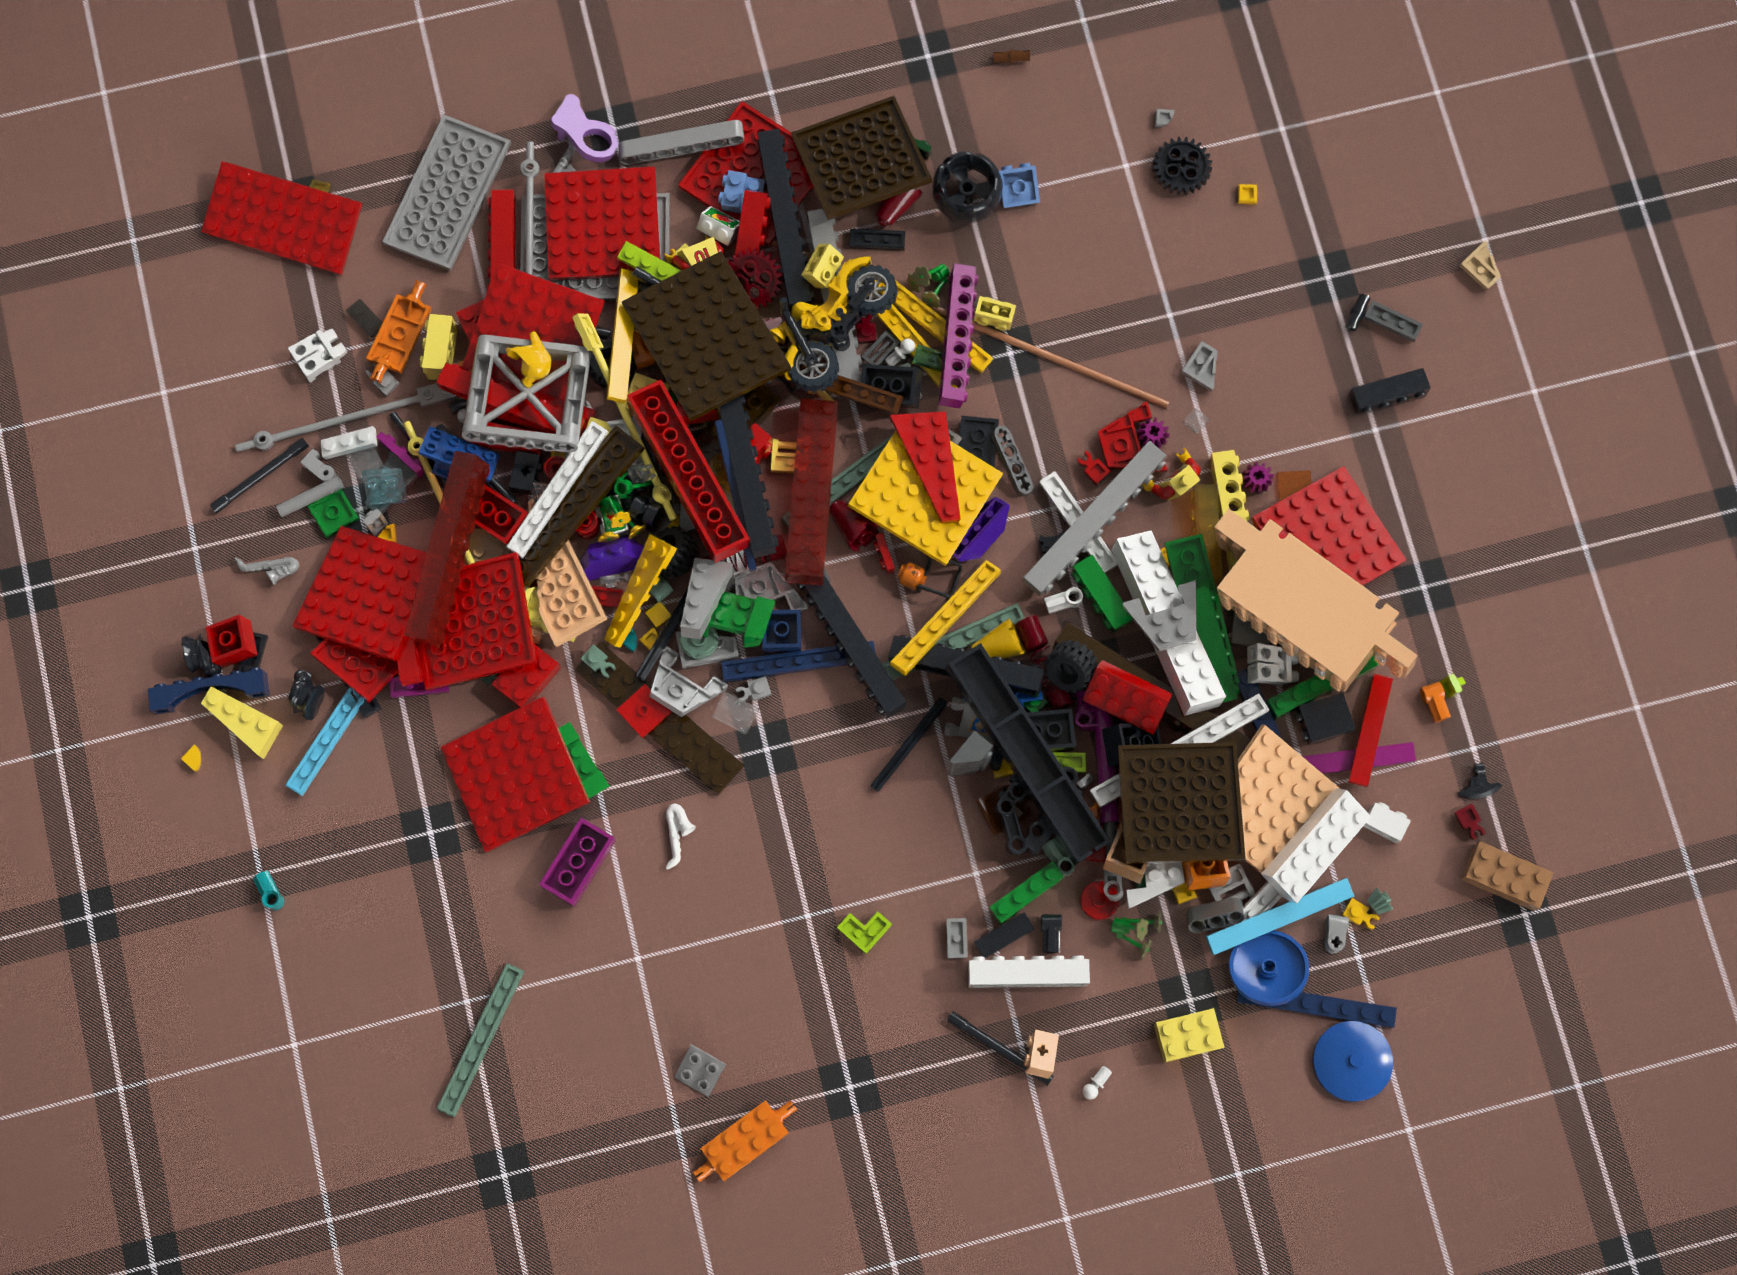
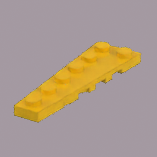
M649 535L604 638L605 641L619 648L622 646L634 622L641 613L640 607L642 603L649 599L650 589L653 585H657L660 580L658 576L661 570L666 569L677 548L653 535Z

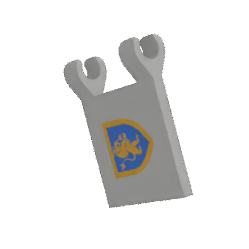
M953 697L951 709L964 711L960 726L947 723L945 735L969 738L976 731L985 740L994 743L968 702L961 698Z

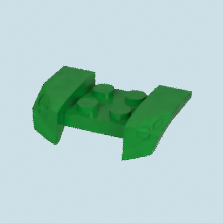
M724 592L703 636L707 638L709 628L713 627L744 635V647L759 646L764 637L775 600L759 596L756 599Z
M568 722L561 726L559 731L590 799L609 788L610 785L602 772L597 769L572 724Z

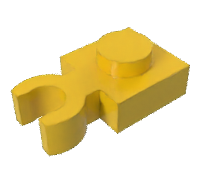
M1353 898L1350 899L1341 915L1348 917L1351 922L1358 926L1361 922H1364L1365 926L1370 930L1375 928L1370 924V919L1372 918L1376 921L1380 919L1376 914L1369 915L1367 913L1369 908Z

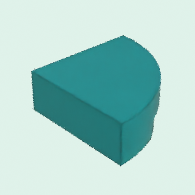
M631 628L622 645L634 653L637 647V636L633 628Z

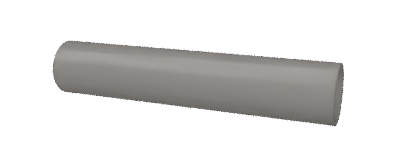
M336 476L276 505L281 517L287 516L344 488L340 477Z

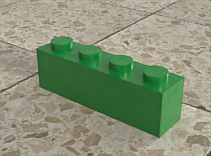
M1093 554L1073 566V573L1071 575L1074 581L1081 584L1083 587L1081 589L1082 593L1087 599L1090 598L1093 603V610L1097 615H1101L1103 618L1102 623L1107 630L1115 633L1133 621L1130 614L1123 609V600Z
M1052 861L990 906L989 911L999 925H1002L1062 881L1064 875Z

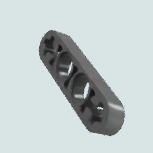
M998 426L992 431L991 438L1015 492L1020 496H1025L1033 489L1032 480L1009 429L1005 426ZM998 433H1003L1004 436H1003V437H998L997 434H998ZM1006 447L1012 450V457L1005 455L1004 449ZM1012 465L1019 466V474L1013 473ZM1022 484H1023V485L1026 484V485H1027V488H1026V489H1024V488L1021 489L1020 486H1021Z

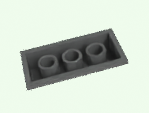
M974 731L949 761L947 775L952 777L977 774L980 770L984 772L990 764L993 745Z

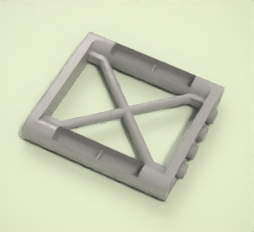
M480 335L477 339L462 437L468 441L482 442L489 445L499 444L507 447L543 449L549 452L571 453L577 451L591 351H587L584 346L541 341L552 360L567 362L564 366L527 388L500 359L499 353L507 354V347L514 348L532 345L531 340ZM494 362L521 393L485 415ZM569 371L562 424H560L533 394ZM527 398L556 430V434L489 427L487 423Z

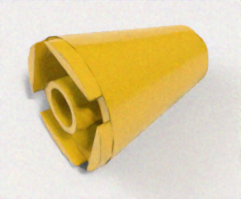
M1010 618L971 645V648H974L981 643L990 657L997 656L1004 659L1025 654L1023 645L1019 644V635Z

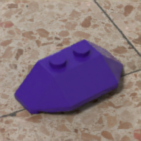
M997 497L986 501L952 557L960 562L981 558L1005 531L1009 504Z
M628 535L619 536V539L610 542L589 544L579 562L590 581L634 570L644 546L634 539L629 540Z

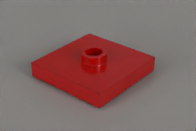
M646 684L616 709L642 739L671 714L667 707L649 697L651 690Z

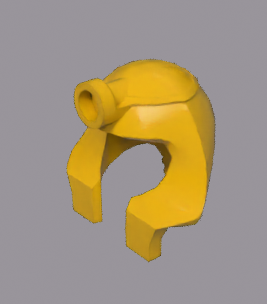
M535 331L530 333L532 345L506 348L507 356L518 360V358L522 359L521 371L525 376L522 379V383L527 388L531 387L534 381L546 377L551 368V357Z

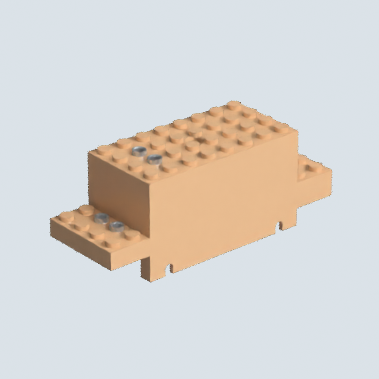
M1228 509L1214 527L1218 547L1225 552L1228 550L1232 552L1237 562L1217 587L1222 607L1228 611L1230 609L1235 611L1237 618L1243 622H1246V620L1250 622L1252 629L1259 634L1261 632L1265 633L1267 640L1274 645L1280 644L1287 655L1290 657L1296 656L1302 666L1305 668L1311 667L1317 677L1322 680L1326 678L1330 681V686L1338 692L1340 690L1346 691L1372 656L1375 657L1374 660L1379 665H1387L1393 675L1398 678L1402 676L1405 679L1414 667L1418 655L1389 635L1397 625L1394 621L1399 615L1397 610L1387 603L1382 609H1377L1375 605L1380 599L1292 534L1289 533L1286 538L1280 539L1279 533L1283 528L1271 519L1259 531L1232 510Z

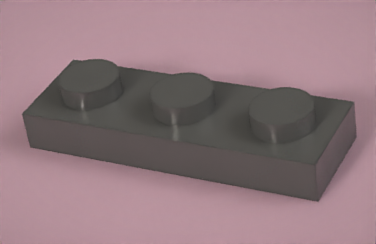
M1373 300L1363 318L1412 342H1415L1423 326L1422 323Z

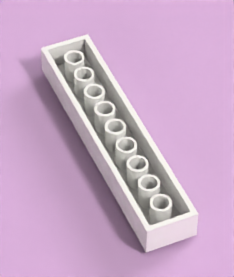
M1152 531L1116 540L1111 549L1133 600L1140 599L1145 615L1184 604ZM1197 631L1195 641L1160 652L1155 648L1184 716L1221 705L1226 696Z

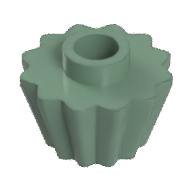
M1378 888L1374 890L1367 900L1378 915L1394 909L1390 904L1392 899L1385 891L1382 893Z

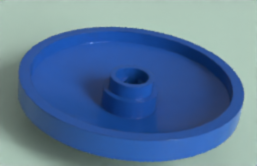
M1273 930L1235 946L1230 956L1229 973L1233 985L1243 997L1256 1004L1278 1006L1292 1001L1303 991L1309 976V961L1305 950L1294 938Z
M1358 1021L1338 1023L1327 1029L1319 1037L1314 1047L1312 1063L1316 1078L1329 1094L1338 1099L1349 1102L1370 1099L1385 1088L1392 1075L1393 1055L1385 1037L1377 1029L1366 1023Z

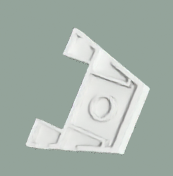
M1182 862L1148 863L1144 873L1146 888L1126 890L1128 909L1183 884L1185 880Z

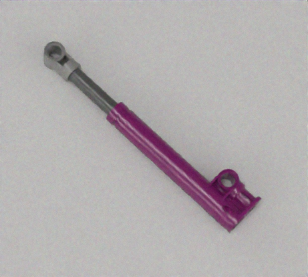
M1087 690L1078 691V693H1074V697L1077 698L1075 721L1080 730L1084 732L1095 731L1098 785L1117 775V767H1108L1102 729L1114 726V715L1083 701ZM1085 717L1090 719L1087 724H1080L1081 719ZM1118 798L1099 808L1101 815L1100 824L1104 825V832L1111 841L1105 845V860L1117 834L1116 825L1120 823ZM1104 870V893L1111 901L1116 902L1123 897L1122 876ZM1117 887L1119 889L1118 893L1110 895V888Z

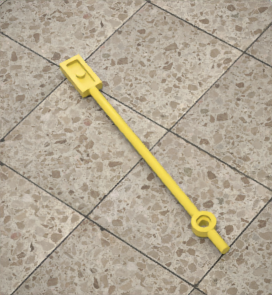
M576 314L572 317L575 322V328L580 333L584 347L587 351L593 352L608 384L609 368L600 351L603 345L589 314ZM616 402L631 437L644 447L626 405ZM644 449L640 456L654 485L652 496L656 502L663 504L669 520L673 521L677 517L670 504V491L664 484H661L648 453Z
M407 421L403 425L410 438L408 450L412 456L419 458L467 564L475 563L450 507L447 506V500L435 474H432V468L427 457L418 454L424 439L417 437L410 421ZM416 444H420L418 449L414 448Z

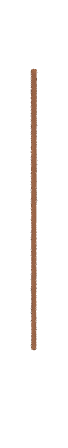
M774 239L771 245L778 248L777 241ZM802 250L803 255H807V260L809 261L812 254ZM930 307L937 314L946 317V309ZM971 320L975 330L1167 409L1169 401Z

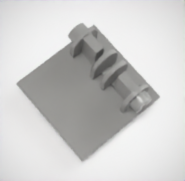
M691 1044L674 1078L709 1097L726 1064Z

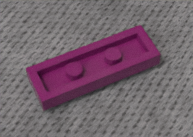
M381 431L376 436L378 441L418 475V478L425 474L421 462L416 458L414 460L408 456L410 454L408 450L403 446L399 448L395 444L397 441L390 434L385 435Z
M394 677L390 680L391 698L450 693L449 686L426 690L424 678L423 682L408 686H402L399 677Z

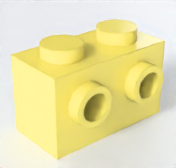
M818 244L801 276L816 288H828V284L840 268L844 256L830 244Z
M980 296L974 321L983 326L992 325L999 330H1010L1016 305Z

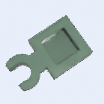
M594 644L581 657V660L595 672L600 668L603 676L606 678L610 677L605 672L607 668L616 670L614 664L605 662L608 656Z

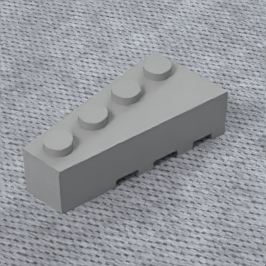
M694 558L680 626L682 637L702 638L711 620V616L714 610H716L729 580L733 576V563L721 561L714 563L713 560Z

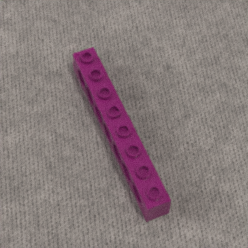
M954 263L950 272L938 405L960 409L963 402L966 403L968 391H965V386L969 382L967 369L970 367L971 358L968 357V352H971L972 349L970 335L973 334L974 324H971V318L973 319L975 315L973 302L976 300L977 291H974V285H977L978 275L975 274L976 267ZM951 384L956 385L958 388L952 387Z

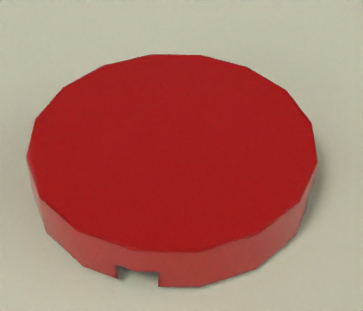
M1104 881L1090 883L1081 893V908L1092 919H1108L1115 914L1119 907V901H1111L1105 895ZM1114 887L1110 888L1109 894L1116 895V889Z

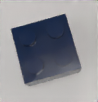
M772 610L762 639L763 653L802 651L801 610Z

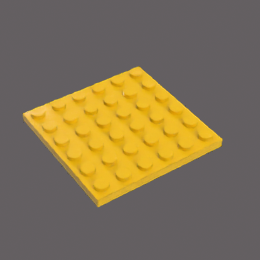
M895 431L849 502L848 507L946 566L1003 473L950 441L961 520L960 522L940 523L931 500L922 486L921 479L917 476L905 452V447L901 439H899L897 431Z

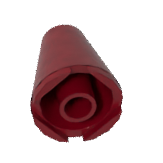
M913 189L882 200L876 213L877 222L884 227L887 225L892 226L921 197L922 191L920 189L917 191Z
M837 500L830 506V514L852 551H859V547L862 545L867 547L875 539V535L879 533L877 530L880 527L879 525L848 507V503L844 500Z

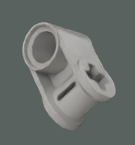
M1327 915L1324 948L1328 953L1336 954L1345 947L1349 924L1348 917ZM1333 940L1338 944L1337 947H1334V944L1331 943Z

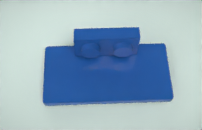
M431 426L418 452L419 455L436 461L432 474L459 485L462 484L468 474L490 482L500 458L498 453L466 442L461 438Z

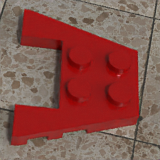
M1148 401L1098 431V438L1108 469L1123 470L1141 450L1134 424L1146 421L1148 418L1152 419ZM1166 464L1160 471L1156 470L1155 472H1167Z

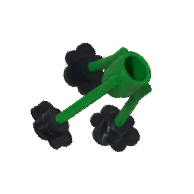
M634 463L622 477L617 478V483L614 486L615 493L623 502L624 508H630L635 497L640 495L637 493L636 488L649 486L650 492L653 493L654 485L649 474L647 475L648 479L646 482L632 484L629 481L630 479H636V474L639 472L638 466L634 465ZM656 472L661 484H664V481L660 477V474Z

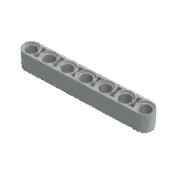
M731 120L626 140L618 144L620 162L624 165H632L738 145L744 142V132L741 121Z

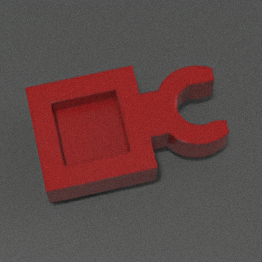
M1085 451L1084 455L1087 457V460L1083 461L1078 457L1077 463L1080 466L1086 467L1084 473L1095 485H1098L1111 471L1098 458L1093 461L1091 454Z

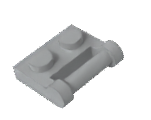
M1240 863L1229 868L1231 877L1225 886L1208 888L1215 902L1222 900L1220 895L1242 884L1245 890L1229 898L1243 900L1255 895L1254 889Z

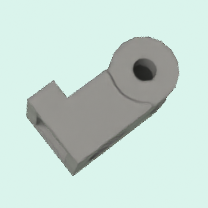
M312 449L300 462L303 467L322 483L336 477L334 469L329 465H324L320 461L322 458L315 449Z

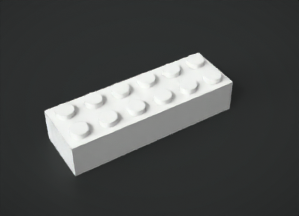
M1335 788L1261 875L1286 901L1298 903L1371 816L1347 790Z
M1002 956L993 957L992 960H985V957H973L968 962V988L1086 987L1090 983L1089 959H1084V956H1072L1071 959H1064V956H1052L1051 960H1044V956H1033L1031 960H1025L1024 956H1014L1011 960H1005V957Z

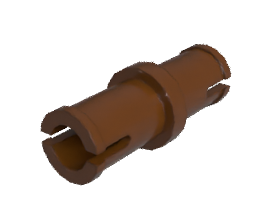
M1030 49L993 51L994 63L1010 62V64H1014L1017 61H1030Z

